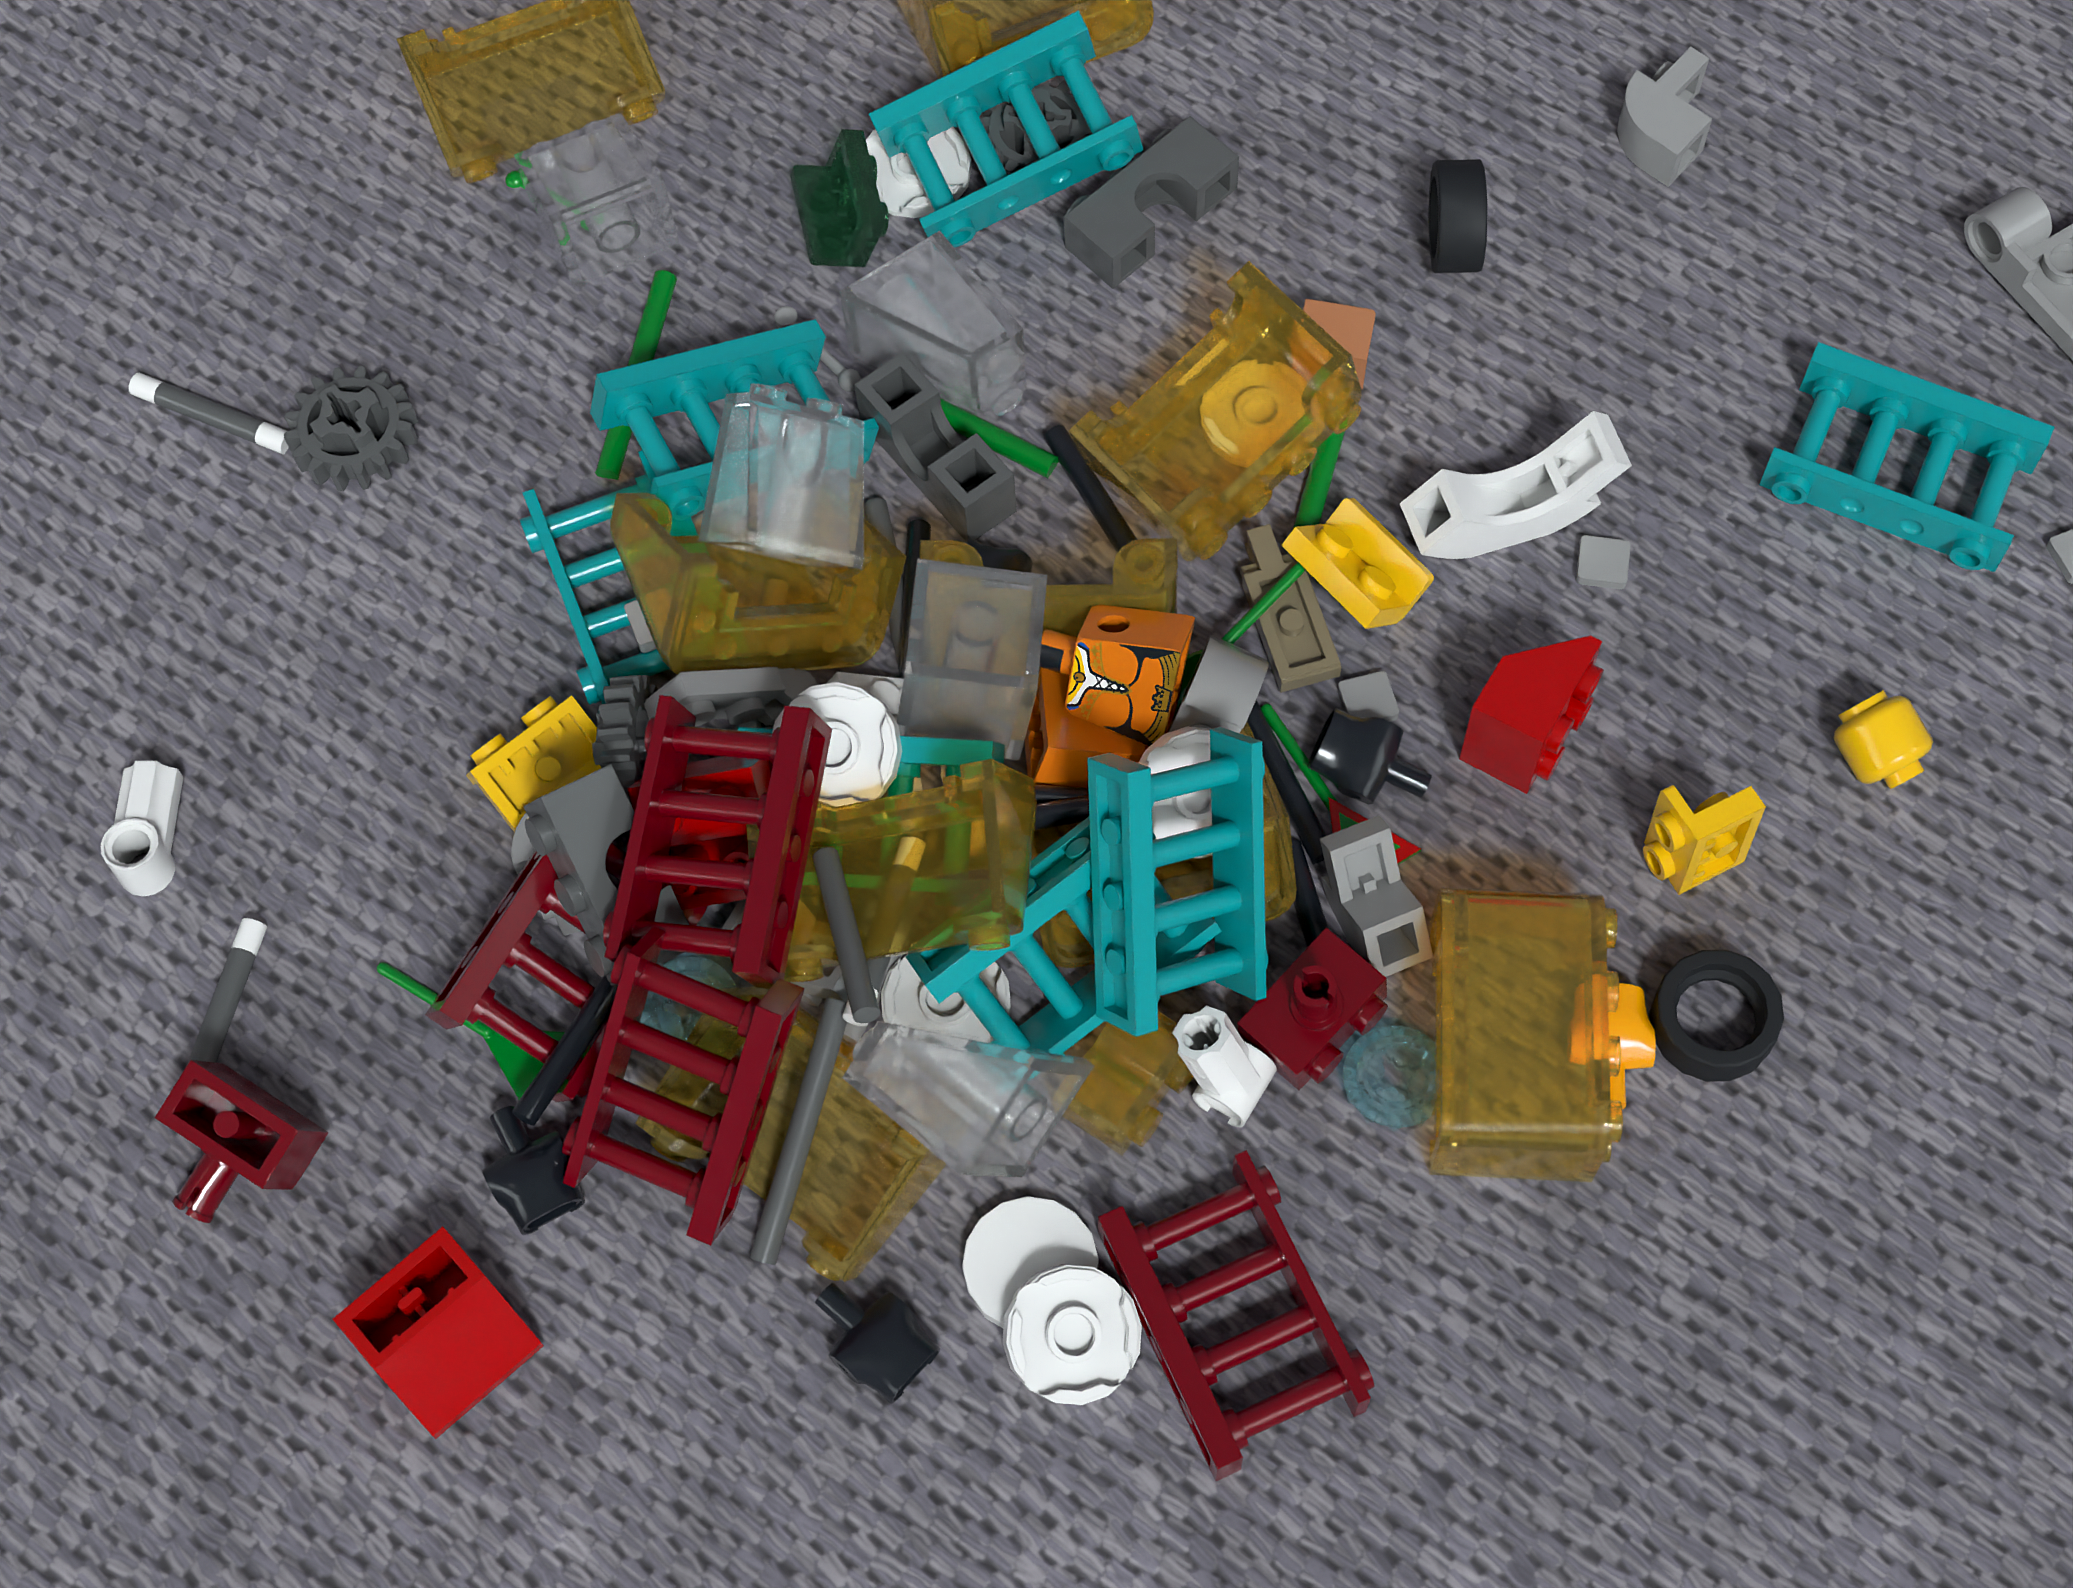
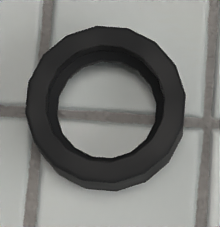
M1481 159L1436 160L1432 165L1429 187L1428 227L1431 266L1434 273H1477L1482 271L1487 243V183L1485 168Z
M1701 950L1681 958L1664 975L1649 1011L1650 1022L1655 1030L1656 1045L1662 1056L1681 1073L1705 1082L1732 1081L1753 1072L1769 1055L1776 1044L1784 1021L1782 995L1770 974L1751 958L1729 950ZM1717 980L1734 986L1748 998L1754 1009L1755 1026L1751 1037L1743 1046L1732 1051H1716L1699 1045L1683 1031L1677 1019V1005L1680 996L1690 986L1702 981Z

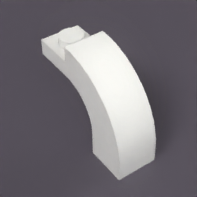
M1593 411L1549 447L1516 466L1487 474H1465L1441 469L1399 504L1421 555L1446 559L1472 558L1552 534L1577 521L1601 504L1597 492L1632 465L1609 415Z

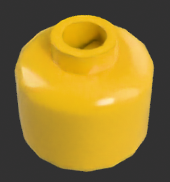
M1882 690L1838 715L1843 724L1835 731L1834 741L1859 782L1872 784L1884 779L1889 789H1892L1925 771L1919 759L1931 750L1933 740L1907 697L1899 695L1889 698L1885 690Z

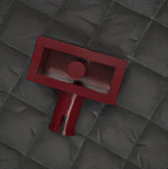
M1326 927L1266 991L1267 998L1258 1000L1238 1021L1237 1026L1243 1041L1267 1055L1276 1065L1277 1072L1299 1091L1311 1078L1318 1084L1324 1081L1342 1060L1344 1053L1339 1048L1355 1031L1365 1035L1382 1018L1388 1008V1005L1384 1002L1387 997V978Z
M197 1060L189 1061L155 1116V1119L198 1146L204 1152L183 1188L172 1200V1203L179 1210H184L186 1206L189 1207L185 1214L204 1223H211L214 1213L239 1174L261 1189L292 1190L329 1133L225 1064Z

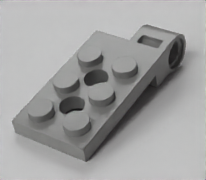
M2018 187L1970 215L1964 224L1965 239L1974 256L2073 360V224L2049 237L2052 231V222L2046 204L2031 189Z

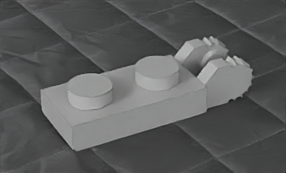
M778 667L681 672L647 698L644 706L650 720L652 717H655L659 695L672 696L697 717L695 727L705 724L712 719L727 718L732 725L744 724L758 719L767 726L774 725L784 706H789L794 699L799 697L798 694L811 686L819 685V683L816 682V677H813L811 672L808 673L805 669L800 670V668L795 670L794 668L778 669Z

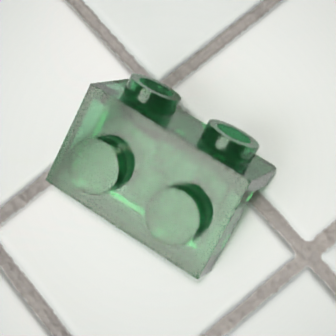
M841 129L825 166L795 165L790 177L810 263L815 266L866 267L879 238L884 237L887 232L889 213L886 203L880 201L876 185L877 162L873 155H869L864 131Z

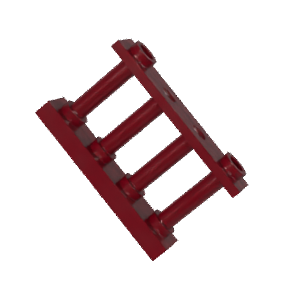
M659 695L655 717L649 720L645 730L647 756L615 908L608 914L604 924L603 939L606 947L604 957L615 963L620 951L626 944L634 946L654 926L666 931L661 950L730 957L733 963L732 972L757 988L770 989L779 978L784 979L832 728L811 708L784 706L781 727H777L773 733L695 727L697 717L672 696ZM689 753L770 760L773 767L768 792H764L760 798L682 791ZM676 818L757 825L760 832L755 857L749 859L747 864L668 856ZM662 883L744 891L747 898L742 923L738 924L734 930L655 922Z
M611 843L606 853V871L621 880L626 852ZM536 850L533 852L425 1013V1016L446 1030L462 1026L465 1020L472 1024L479 1020L543 1064L558 1044V1041L495 999L496 991L489 987V984L502 965L511 968L515 964L580 1010L595 989L587 981L531 944L532 935L525 931L538 910L544 914L551 910L585 934L577 915L570 916L564 910L557 897L554 881L559 878L547 855L541 856ZM708 906L684 909L683 913L689 925L696 926ZM609 1016L552 1099L553 1101H570L574 1099L576 1094L582 1098L588 1093Z
M653 926L634 946L626 944L614 963L610 981L618 985L582 1115L574 1120L564 1140L562 1153L570 1156L563 1183L575 1188L599 1161L686 1198L685 1205L694 1209L686 1236L711 1246L730 1221L737 1207L805 988L779 978L762 999L755 996L750 1001L741 999L657 964L666 931ZM651 991L738 1027L737 1035L746 1038L741 1056L736 1054L731 1060L641 1023L640 1020L648 992ZM632 1049L720 1085V1093L728 1096L724 1112H717L713 1117L624 1080ZM618 1106L703 1142L702 1149L711 1153L707 1168H701L696 1173L608 1136L615 1107Z
M1247 1150L1234 1155L1232 1174L1238 1185L1147 1226L1142 1221L1131 1224L1123 1206L1098 1216V1234L1124 1289L1134 1300L1141 1325L1215 1481L1241 1470L1243 1456L1240 1450L1249 1446L1247 1438L1340 1395H1343L1353 1417H1356L1367 1411L1371 1399L1368 1390L1375 1387L1369 1367L1359 1350L1347 1351L1275 1208V1205L1281 1203V1196L1270 1171L1265 1165L1256 1169ZM1249 1209L1251 1210L1268 1245L1174 1287L1172 1282L1160 1285L1150 1264L1151 1261L1158 1259L1157 1251ZM1281 1270L1298 1307L1206 1349L1201 1344L1190 1347L1179 1324L1188 1320L1187 1312ZM1312 1333L1329 1367L1328 1370L1237 1412H1234L1232 1407L1220 1410L1209 1387L1218 1382L1216 1375L1304 1334Z

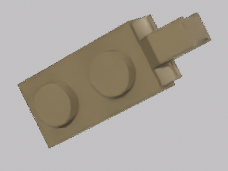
M1270 524L1246 530L1248 543L1245 544V549L1251 564L1242 566L1240 573L1243 579L1242 587L1250 609L1293 565L1299 563L1290 554L1281 555ZM1305 569L1304 573L1255 622L1280 693L1340 677L1341 663L1307 570Z

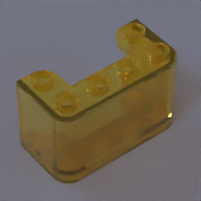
M1250 261L1227 281V285L1235 293V297L1226 314L1217 307L1209 315L1213 329L1137 401L1127 408L1119 400L1110 408L1114 415V418L1110 420H1102L1090 410L1069 430L1086 464L1186 561H1192L1197 556L1201 560H1207L1215 555L1225 544L1228 538L1227 532L1244 516L1251 518L1258 514L1268 504L1272 497V490L1289 474L1296 476L1304 471L1315 458L1316 448L1333 432L1340 434L1347 430L1356 421L1361 412V406L1358 403L1361 399L1362 390L1352 355Z
M1461 888L1439 889L1430 921V944L1432 954L1434 955L1432 976H1435V1094L1432 1100V1115H1435L1434 1137L1437 1140H1430L1429 1175L1592 1182L1602 1162L1609 1163L1612 1142L1619 1143L1621 1140L1623 1112L1621 1101H1611L1610 1076L1617 1077L1619 1075L1621 1063L1620 1037L1618 1035H1609L1608 1012H1616L1619 1001L1618 972L1607 971V948L1614 949L1616 945L1617 912L1615 908H1605L1602 894Z

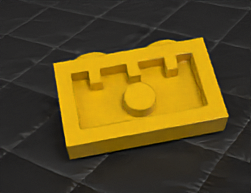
M1355 498L1344 499L1325 524L1295 527L1281 545L1365 629L1397 624L1407 615L1434 580L1433 574Z
M572 695L559 705L552 696H549L521 717L528 728L517 737L507 742L500 733L470 755L477 766L466 775L473 785L477 784L514 832L521 818L526 813L523 806L601 769L600 765H595L592 743L596 741L597 727Z
M1674 785L1661 790L1645 837V846L1643 847V855L1650 871L1661 881L1668 878L1678 895L1743 863L1766 806L1752 786L1731 796L1726 792L1717 793L1703 801L1694 812H1692Z

